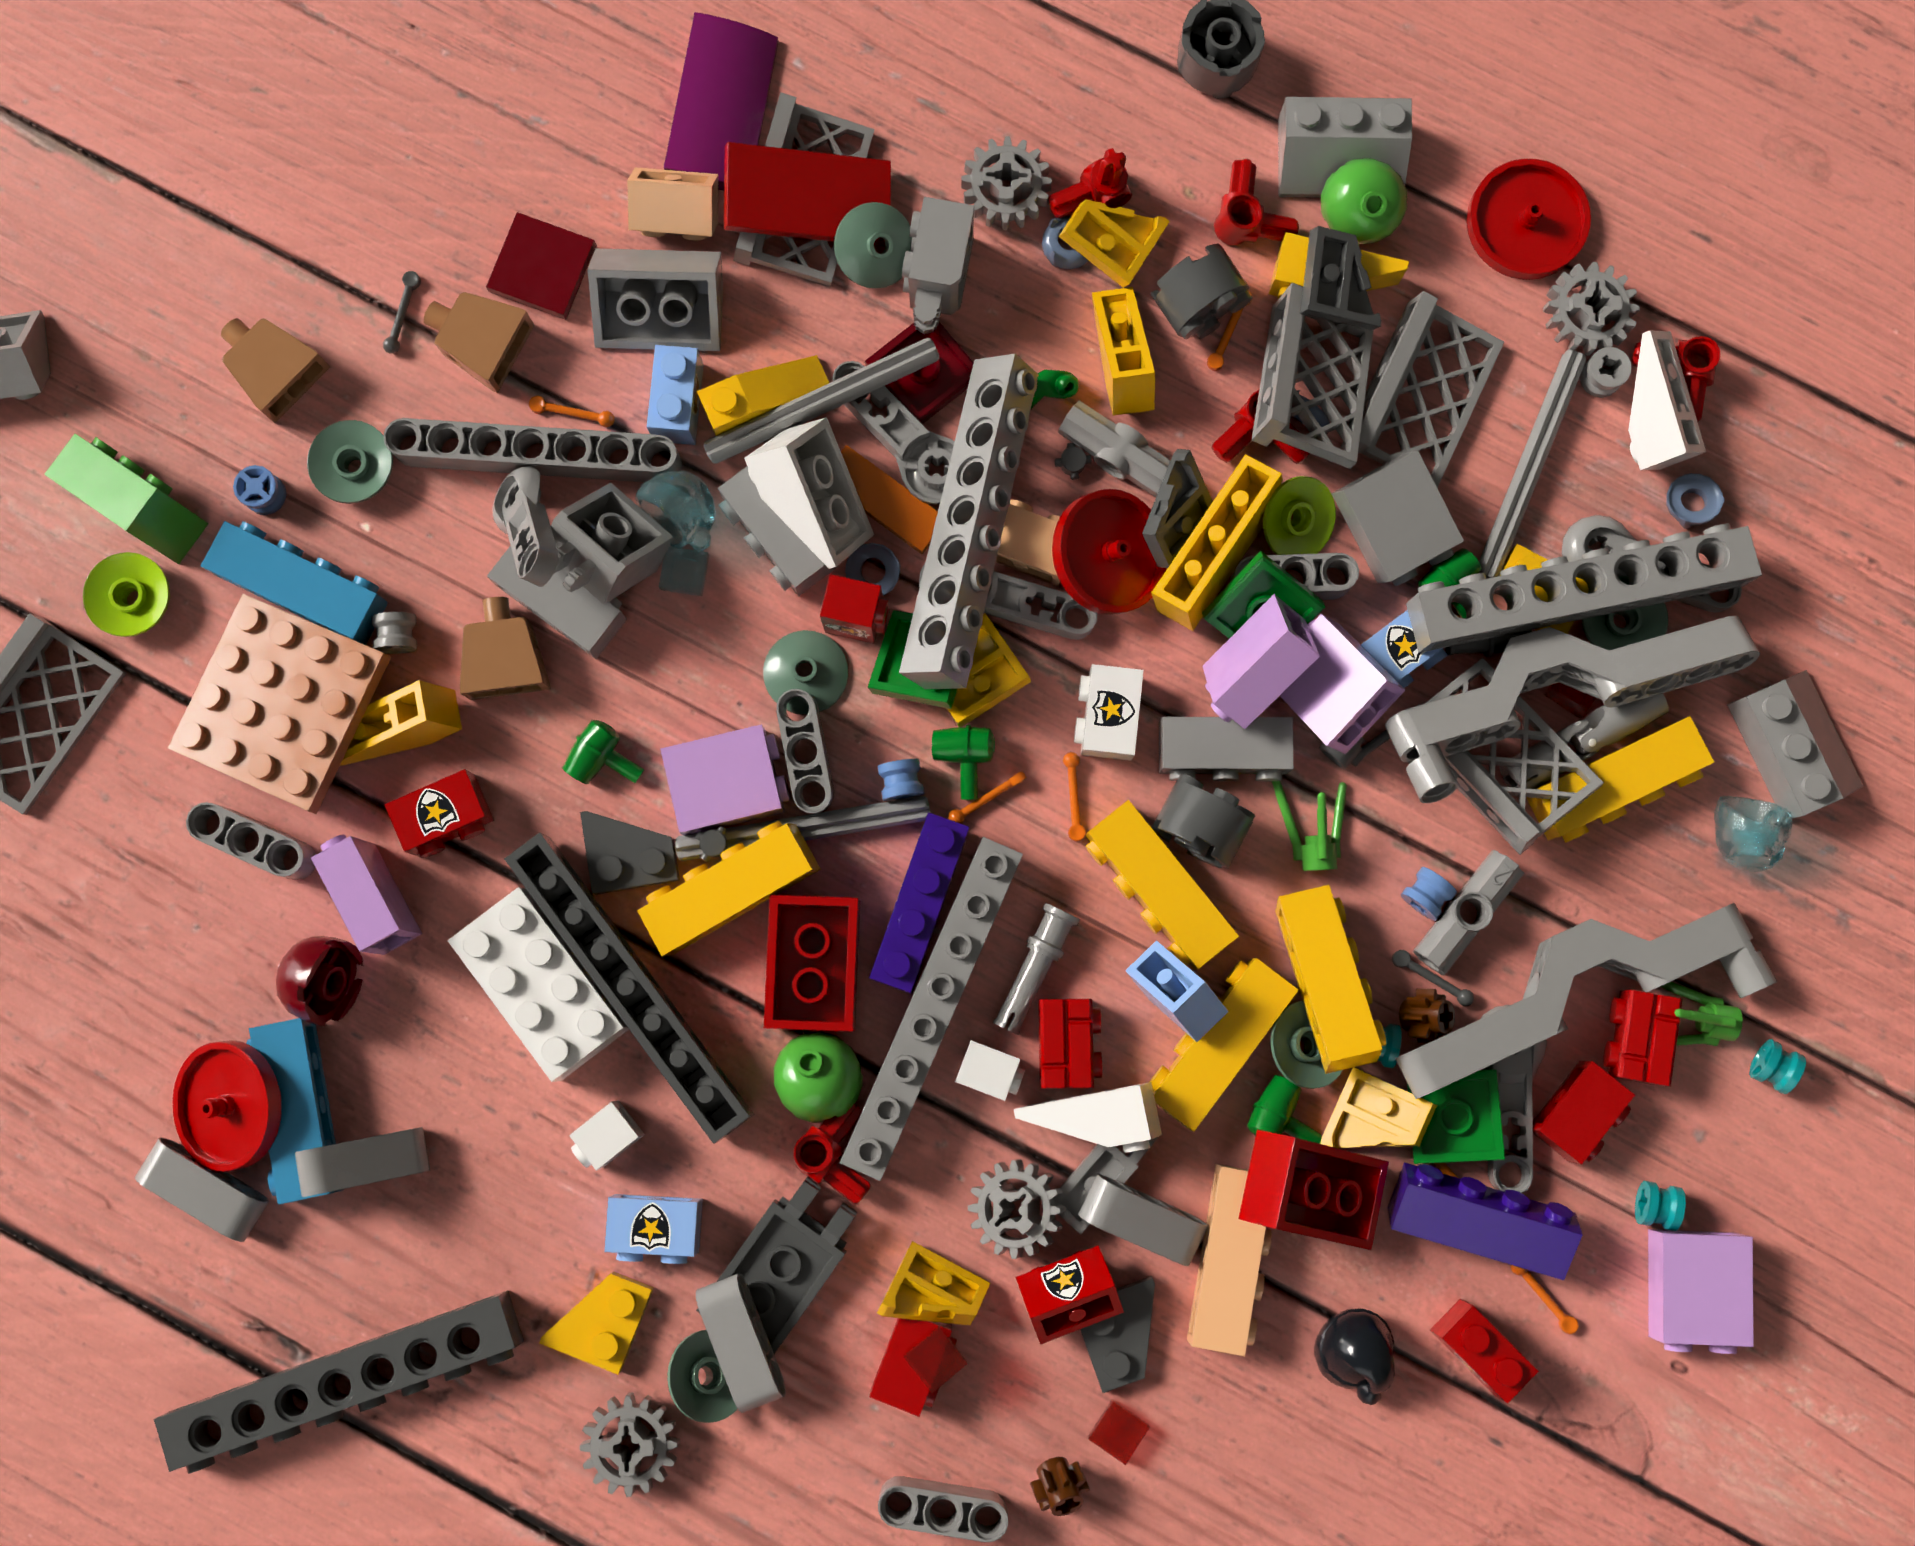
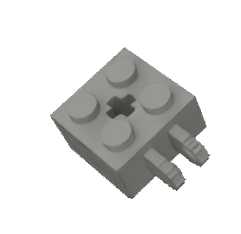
M924 197L921 212H913L910 226V237H912L911 252H905L902 268V277H904L903 292L909 293L910 308H913L914 326H916V330H919L924 335L931 332L934 333V330H937L941 313L952 315L961 308L974 240L975 205Z
M609 483L561 510L553 519L551 530L558 551V563L554 574L564 569L568 573L563 581V587L567 591L572 593L576 589L584 587L604 605L657 572L673 536L616 486Z

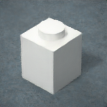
M970 1040L955 1082L1005 1101L1008 1092L1014 1095L1017 1094L1025 1070L1018 1068L1019 1058Z
M619 1100L610 1102L569 1136L575 1143L571 1149L576 1158L586 1168L592 1165L597 1171L608 1165L645 1134Z

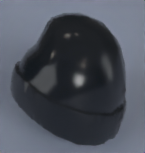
M1361 1308L1347 1309L1331 1316L1322 1326L1315 1340L1314 1356L1320 1372L1331 1383L1346 1389H1357L1358 1398L1363 1403L1374 1405L1381 1399V1392L1391 1387L1395 1376L1393 1358L1395 1349L1394 1338L1387 1322L1378 1314Z

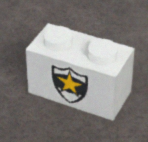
M1092 664L1089 676L1081 675L1078 701L1086 702L1084 718H1076L1074 743L1082 744L1080 755L1129 761L1133 759L1136 749L1144 670Z

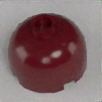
M328 936L303 939L292 946L278 966L276 976L277 996L289 1013L308 1023L322 1027L327 1026L326 1022L329 1020L338 1022L352 1008L361 990L363 979H354L357 973V964L363 966V957L357 946L342 939Z

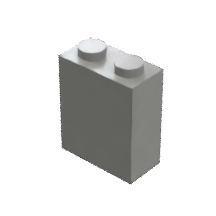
M1418 450L1404 453L1331 493L1377 583L1392 581L1394 586L1400 585L1418 575L1415 568L1427 561L1433 566L1453 556L1452 548L1464 541Z

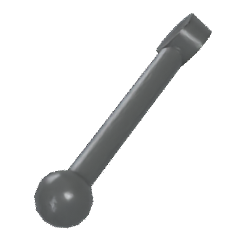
M408 271L402 277L405 289L390 337L386 338L383 342L384 350L390 354H394L400 349L398 337L413 290L417 289L421 284L420 277L414 271Z
M1399 950L1393 954L1392 962L1396 967L1403 968L1406 966L1457 997L1458 1003L1462 1006H1470L1473 1003L1474 995L1470 990H1460L1411 960L1407 951Z

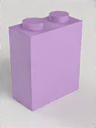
M1275 594L1202 666L1207 681L1205 687L1212 698V709L1224 721L1229 723L1231 720H1234L1244 729L1320 657L1305 619Z
M1320 614L1316 620L1307 624L1320 657L1280 697L1326 746L1346 754L1401 696L1405 689L1339 623Z
M762 724L660 749L679 833L683 836L698 833L699 831L716 830L719 826L728 827L785 813L783 802L790 800L784 775L776 776L773 760L780 759L775 734H766Z
M343 834L323 843L320 846L322 852L311 857L359 952L385 955L422 934L374 843L352 836L346 837Z
M1648 1229V1337L1664 1343L1665 1350L1674 1352H1692V1345H1709L1710 1352L1737 1354V1346L1754 1347L1753 1237L1735 1232Z

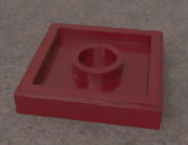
M517 212L486 288L490 293L566 320L597 245L591 238Z
M940 322L934 333L931 332L925 335L916 330V326L912 323L865 360V366L925 338L932 339L939 353L938 361L885 385L921 424H924L968 389L974 364Z

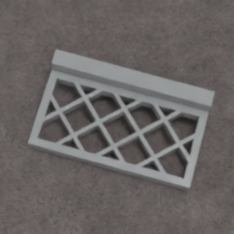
M780 92L765 146L791 149L794 140L798 147L796 150L812 151L828 143L833 154L843 155L834 139L844 134H849L863 139L860 151L850 156L867 158L875 129L796 104L797 97ZM803 119L816 123L823 136L805 145L797 132L799 120ZM740 232L733 261L748 266L751 261L823 285H831L837 265L834 244L832 250L828 242L824 240H812L797 247L792 237L783 236L791 251L780 257H775L762 252L765 240L774 235ZM821 245L829 259L826 272L808 267L801 254ZM795 258L798 264L789 260Z
M1291 283L1272 306L1251 441L1267 447L1275 439L1351 469L1357 463L1374 330L1300 314L1303 287ZM1305 316L1315 319L1323 329V332L1314 335L1305 322ZM1347 332L1359 337L1358 348L1351 350L1340 333ZM1329 338L1340 355L1330 359L1319 342ZM1308 347L1319 365L1309 368L1301 357L1300 350ZM1345 362L1354 375V381L1346 383L1336 368L1337 365ZM1323 371L1335 387L1334 390L1327 393L1314 376ZM1302 380L1314 397V399L1307 402L1303 401L1295 389V384ZM1341 396L1350 409V414L1342 417L1331 399ZM1319 405L1331 423L1321 427L1309 410L1312 407ZM1298 415L1310 433L1304 435L1289 429L1290 418ZM1336 430L1345 443V450L1333 446L1326 434Z
M1423 291L1407 303L1366 391L1358 453L1384 465L1404 453L1430 448L1435 461L1431 477L1438 488L1504 341L1436 305L1438 298ZM1434 319L1447 325L1452 341L1437 346L1434 345L1429 330ZM1474 340L1489 349L1483 362L1471 366L1463 343ZM1424 343L1425 350L1419 351ZM1454 347L1461 369L1444 374L1437 352ZM1428 355L1435 378L1418 383L1412 365L1415 359ZM1479 370L1475 377L1473 371ZM1464 375L1469 393L1466 399L1454 402L1447 380ZM1407 379L1409 386L1402 388ZM1437 383L1445 406L1427 411L1420 388ZM1411 392L1418 414L1401 420L1395 402L1399 395ZM1462 406V408H1461V410H1460V412H1459V414H1458L1456 408ZM1447 411L1452 430L1449 436L1437 439L1429 416ZM1390 416L1392 423L1385 425L1388 417ZM1421 420L1428 443L1410 448L1403 425ZM1394 428L1401 451L1390 455L1375 447L1381 432ZM1343 441V443H1342V445H1341V447H1340V448L1343 449V450H1345V443H1344V441ZM1445 443L1441 451L1439 444Z
M31 613L28 614L0 654V714L16 712L20 731L19 736L0 739V745L22 741L26 761L24 766L3 769L0 755V801L23 815H27L126 675V672L63 633L55 625ZM54 638L67 646L71 664L52 668L47 667L44 652ZM77 653L89 661L79 662ZM38 662L39 670L31 671ZM99 666L111 674L100 690L85 692L81 668ZM72 670L77 694L54 698L49 674ZM41 676L46 700L22 704L19 689L21 684L27 678ZM13 697L14 706L6 707ZM95 697L88 706L86 698ZM78 700L81 711L80 719L75 725L60 728L55 704ZM47 706L52 729L28 733L24 710ZM70 732L66 739L62 741L61 733ZM53 735L56 753L50 761L35 763L30 739ZM44 768L39 777H37L36 769ZM28 771L31 788L21 801L8 793L5 775Z
M1482 658L1426 703L1453 696L1460 689H1462V693L1467 692L1468 683L1479 674L1490 683L1495 670ZM1518 696L1513 708L1523 717L1522 730L1516 731L1507 738L1522 739L1521 759L1496 757V742L1490 743L1489 756L1472 755L1466 750L1446 756L1445 759L1456 779L1457 789L1521 855L1534 844L1538 837L1597 791L1604 782ZM1529 725H1530L1535 731H1530V730H1529ZM1528 739L1546 741L1553 748L1552 761L1527 759ZM1559 756H1560L1565 762H1559ZM1481 764L1489 765V772ZM1495 765L1520 767L1519 788L1501 786L1495 779ZM1527 768L1552 770L1551 790L1527 789ZM1559 771L1576 772L1587 785L1577 793L1558 791ZM1512 796H1519V804ZM1526 797L1551 799L1550 815L1537 824L1525 811ZM1557 800L1566 801L1559 808H1557Z

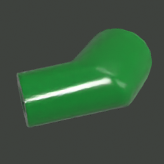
M1047 369L1040 371L1031 409L1043 397L1061 399L1073 397L1079 390L1078 379L1067 371Z

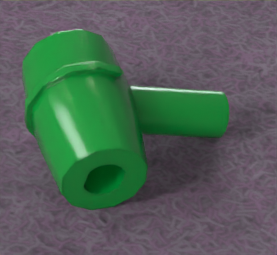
M1461 548L1450 558L1433 565L1430 571L1418 582V588L1439 581L1444 582L1445 587L1458 585L1461 578L1478 574L1482 570L1481 564L1472 552ZM1451 602L1461 618L1466 619L1464 607L1459 603Z
M591 720L583 732L576 736L577 740L562 767L567 774L584 784H589L604 765H607L633 783L637 782L644 771L642 767L614 750L620 737L614 728L599 720Z
M970 725L934 730L932 734L933 760L960 763L961 799H978L977 763L991 762L995 753L993 732L989 728H976Z
M1274 1075L1258 1101L1252 1106L1254 1109L1247 1124L1248 1129L1255 1136L1258 1129L1281 1135L1285 1132L1292 1137L1320 1143L1322 1138L1319 1132L1292 1116L1302 1089L1286 1078Z

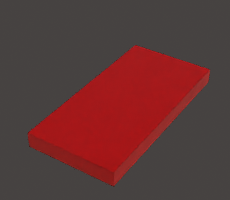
M727 142L725 145L724 230L834 241L839 223L853 208L871 202L884 203L891 206V161ZM879 237L875 240L874 246L885 247V242Z

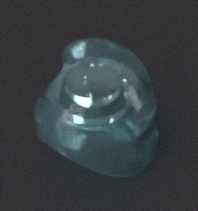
M668 471L659 473L641 484L636 492L635 500L644 512L673 536L670 546L679 549L689 544L697 551H704L710 546L711 535L709 531L715 522V502L709 487L700 477L687 471Z
M1721 796L1714 811L1716 845L1724 860L1734 868L1749 872H1761L1772 869L1782 859L1785 851L1784 844L1788 841L1793 826L1792 815L1787 808L1757 799Z

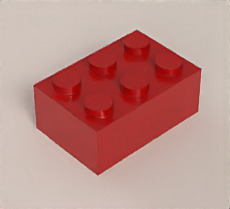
M770 895L764 1028L855 1032L861 902L859 898Z
M1257 1129L1238 1219L1277 1230L1372 1250L1389 1161Z

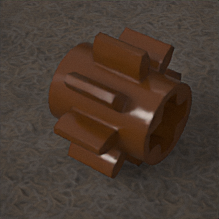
M1416 988V997H1407L1401 1004L1399 1011L1400 1024L1403 1030L1408 1032L1409 1038H1417L1418 1043H1430L1438 1039V1035H1447L1452 1030L1455 1022L1454 1007L1450 1001L1446 1000L1445 995L1437 994L1436 989Z
M1054 1457L1046 1460L1037 1468L1036 1472L1039 1479L1030 1482V1485L1041 1511L1050 1508L1053 1515L1065 1516L1075 1512L1083 1505L1084 1500L1081 1493L1089 1491L1090 1488L1079 1462L1076 1461L1069 1465L1065 1457Z

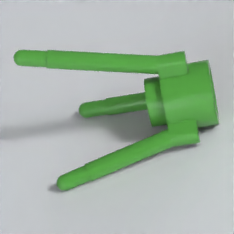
M1272 781L1292 844L1293 861L1302 860L1303 871L1338 869L1337 858H1341L1340 840L1346 802V783L1341 782L1338 785L1331 835H1327L1326 794L1320 792L1317 796L1318 835L1305 836V845H1302L1281 781Z
M1674 982L1660 986L1665 990L1705 1005L1700 1006L1697 1011L1675 1010L1676 1017L1695 1021L1697 1031L1702 1032V1034L1678 1036L1677 1045L1706 1044L1718 1046L1720 1039L1735 1041L1739 1037L1743 1018L1742 1012L1738 1007L1724 1005L1723 998L1707 996Z

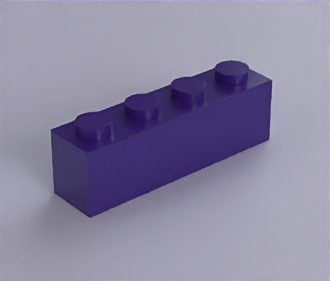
M928 812L869 979L912 994L965 845L969 826Z
M1404 1162L1387 1207L1392 1230L1561 1280L1565 1279L1583 1236L1576 1213L1562 1204L1537 1202L1518 1191L1505 1190L1503 1192L1487 1187L1481 1181L1471 1177L1459 1179L1443 1174L1439 1169L1426 1164L1415 1166Z

